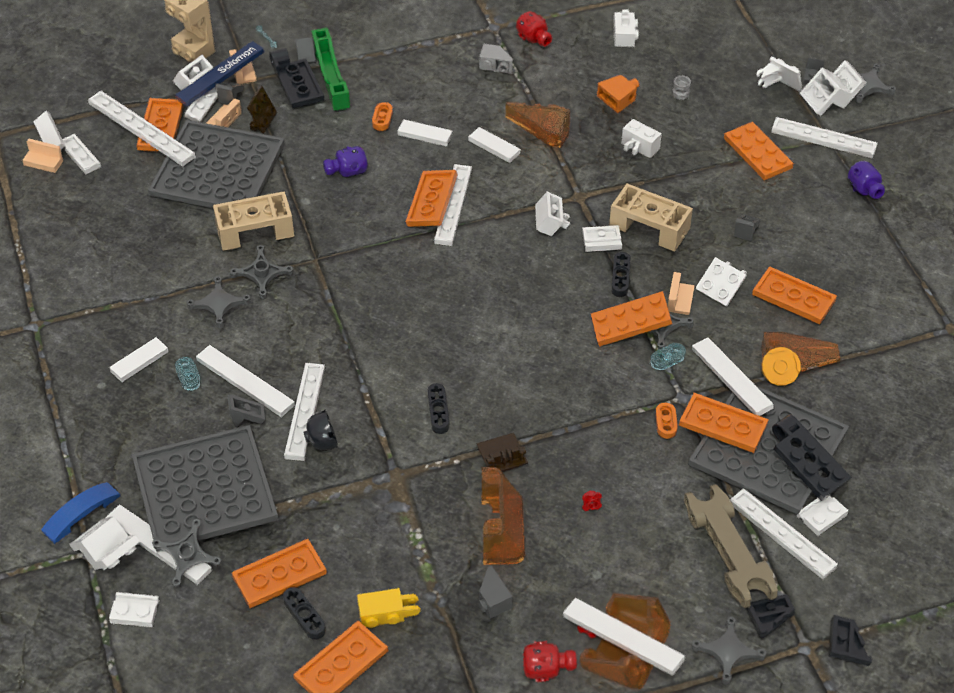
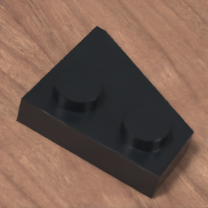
M787 594L777 596V598L772 600L766 598L750 602L751 606L746 607L760 638L766 637L795 614V608Z
M837 615L832 617L829 656L870 666L872 657L868 656L865 651V642L859 634V628L855 620Z

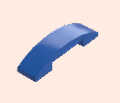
M108 482L91 487L62 506L41 530L55 544L71 532L70 527L100 505L105 508L119 498L120 493Z

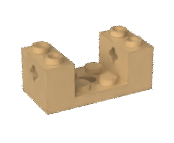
M165 0L166 12L184 23L185 27L184 30L171 38L173 52L189 62H193L201 55L206 59L213 54L215 48L208 0Z
M626 184L611 205L609 226L619 225V230L626 233L634 220L659 229V246L676 251L690 229L693 208Z
M285 191L213 205L216 227L223 251L240 247L238 232L273 226L276 240L294 237L292 215Z

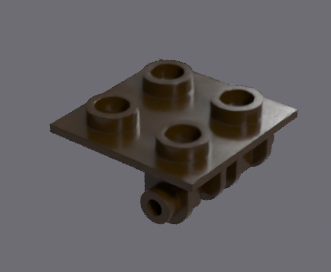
M260 86L247 109L254 119L249 124L252 131L260 130L264 134L277 111L263 86Z
M514 432L476 443L490 475L528 464L524 455L526 454L525 447H520Z

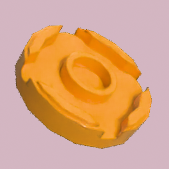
M777 347L768 351L763 357L761 370L765 379L771 384L785 386L794 382L798 377L801 365L796 353L785 347Z

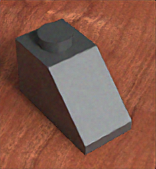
M490 565L487 567L480 588L478 605L483 613L486 612L488 617L492 618L512 608L513 596L493 566Z

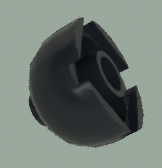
M326 409L313 414L306 423L307 431L303 432L306 442H311L314 448L321 451L338 448L335 432L330 421H328L330 418Z

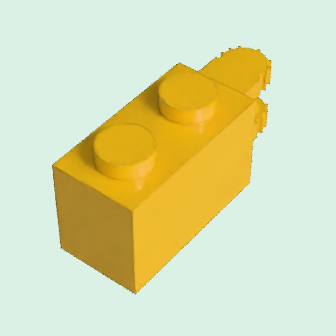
M400 588L357 595L360 621L365 627L373 628L383 624H397L403 622L405 617L415 616L421 612L418 605H413L417 603L418 596L416 594L401 595Z

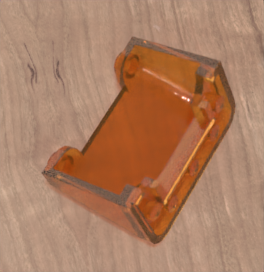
M482 467V505L487 503L491 506L492 513H500V518L489 519L483 525V565L518 564L523 561L525 556L522 496L500 469Z
M613 593L606 605V612L609 616L662 644L665 643L670 631V620L657 597ZM603 638L596 651L592 648H587L579 659L585 670L628 688L639 690L645 685L654 666Z

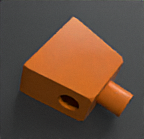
M618 75L599 82L597 96L615 112L619 113L635 101L639 82L635 78L629 81L624 76Z

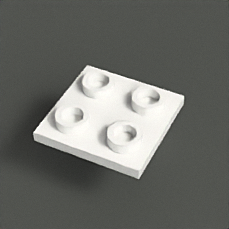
M771 57L770 63L765 68L757 71V77L763 74L758 81L759 86L764 83L763 88L781 81L798 91L802 90L800 71L794 66L785 64L781 59Z
M715 257L695 289L727 307L746 278L747 272L744 270L739 271L732 267L730 262L727 261L725 263Z

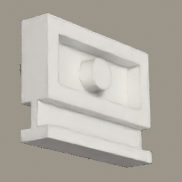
M619 225L585 227L582 229L586 252L622 249Z
M829 495L823 501L817 498L805 506L797 517L801 518L803 523L819 536L846 517L848 510Z
M116 592V599L114 600L109 617L110 623L153 627L159 597Z

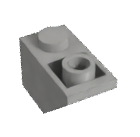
M483 44L479 56V69L512 74L513 59L500 46Z

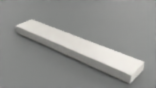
M776 117L771 132L873 158L877 147V142Z
M454 165L453 170L457 171L458 176L442 225L437 228L434 239L435 244L453 246L472 166Z
M709 338L692 345L693 351L753 414L760 416L774 409L773 403Z
M211 345L196 356L198 362L263 404L278 416L283 417L295 406L292 399Z
M305 363L284 454L285 459L305 461L308 443L303 432L307 431L306 423L308 419L316 412L325 371L324 364Z
M744 488L730 499L736 510L822 580L837 568L838 564Z
M118 505L106 517L114 516L128 536L136 535L140 541L138 543L140 546L176 570V563L167 551L161 550L156 552V549L153 548V537L148 523L121 505ZM199 563L190 567L183 575L198 585L212 569L206 563Z
M577 598L563 612L564 618L672 676L685 660V655Z

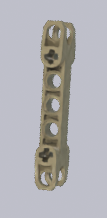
M716 484L710 486L709 494L711 500L700 501L693 493H685L684 503L692 526L695 529L705 527L729 569V572L724 574V578L731 595L744 608L751 606V594L749 591L753 589L763 591L771 600L777 598L778 589L766 561L759 563L754 561L730 518L735 517V511L729 497Z

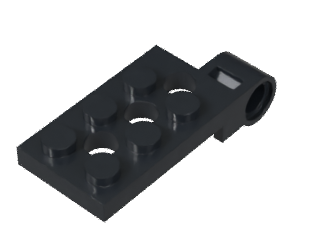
M286 48L269 52L272 67L292 109L325 100L307 59L290 62Z
M793 415L785 416L772 426L774 436L781 441L775 445L773 450L821 501L850 481L852 477ZM790 442L798 443L800 448L793 447ZM804 456L811 457L813 463L807 462ZM818 471L825 472L827 478L821 477Z

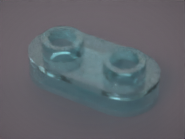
M672 343L652 353L650 364L656 370H665L683 361L686 349L679 343Z
M189 357L179 358L175 363V369L182 387L190 391L197 389L201 385V379L193 359Z

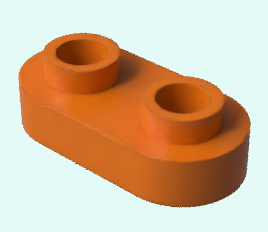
M379 103L376 106L372 118V126L375 130L384 131L389 128L393 115L391 104Z
M661 403L656 407L655 414L657 433L662 438L670 439L677 433L676 409L670 403Z

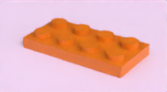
M150 98L144 119L175 139L184 104L177 99ZM138 138L137 150L159 151L141 138Z
M754 122L724 133V139L763 180L793 168L794 163Z
M456 170L422 172L405 221L408 227L442 225L458 176Z
M770 266L752 292V295L818 324H821L837 298L835 294Z
M663 291L591 313L599 347L672 324Z
M694 393L679 421V426L754 453L768 425L769 419Z
M306 539L231 573L249 608H252L283 594L288 588H297L327 574V571L309 539Z
M357 621L294 673L293 676L309 693H340L388 652V647L362 623Z

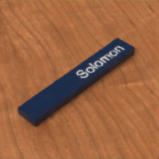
M254 41L250 42L175 94L176 99L185 106H189L215 88L216 84L222 83L262 55L264 49Z

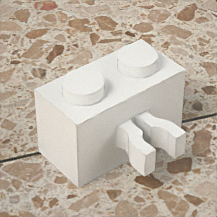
M629 10L614 12L615 46L635 47V40H638V30H635L638 27V20L634 18V12H629Z
M201 55L180 70L173 82L180 90H183L213 69V66Z
M632 119L623 128L622 144H624V150L627 151L631 148L633 155L639 152L651 158L660 149L662 133Z
M547 191L535 205L536 230L552 236L560 226L566 229L570 222L567 221L569 215L563 213L562 198Z

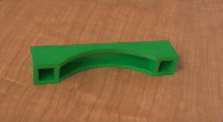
M328 28L311 30L315 55L333 111L350 108L349 91L336 62Z

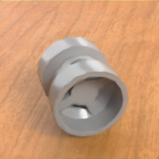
M677 76L674 79L673 96L675 98L683 100L689 97L691 80L688 77Z

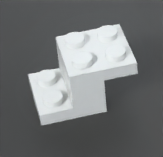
M844 61L834 73L821 68L800 94L812 109L821 116L832 103L845 108L863 88L866 81L849 62Z
M112 516L101 519L69 545L74 551L80 550L95 570H105L108 567L111 569L120 562L118 558L121 556H127L136 549L135 545L140 541L136 535L128 536L116 518Z

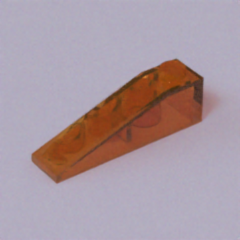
M506 103V118L542 142L558 148L562 147L569 136V109L550 104L547 107L540 104L529 106L525 103Z
M764 332L761 345L762 357L774 348H788L797 354L800 360L801 372L815 365L820 367L840 361L838 344L785 332Z

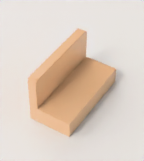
M236 49L229 51L230 56L236 53ZM252 62L234 74L237 84L257 81Z
M234 98L229 105H223L207 124L229 127L242 114L240 101Z
M28 139L29 152L24 157L23 164L56 173L63 162L60 147Z
M674 272L668 299V310L673 313L689 315L694 285L680 283L681 273Z

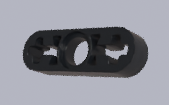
M618 252L614 255L611 292L616 297H624L628 294L631 257L626 252ZM620 260H624V265H620ZM623 272L626 275L621 277L618 276L617 273ZM618 283L622 284V289H618Z
M434 383L428 387L431 427L435 433L443 434L449 430L446 392L443 385ZM434 392H438L439 398L435 399ZM435 406H442L444 409L435 411L433 408ZM438 418H441L442 425L438 424Z
M295 587L288 588L283 594L284 605L309 638L313 640L321 639L326 633L325 622L300 589ZM289 597H297L298 605L296 606L295 601L293 599H289ZM301 610L310 611L307 617L298 615ZM313 621L314 626L316 628H319V630L316 631L315 629H312V625L310 622Z

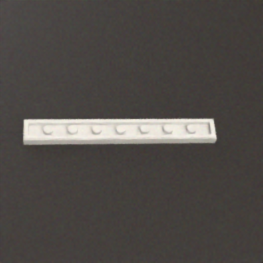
M100 91L88 99L91 106L181 166L186 165L195 158L193 151L104 92Z

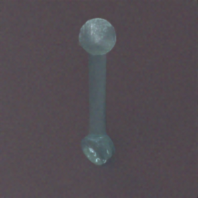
M258 25L256 27V30L258 32H261V34L271 43L272 48H276L277 42L272 41V39L262 30V26Z

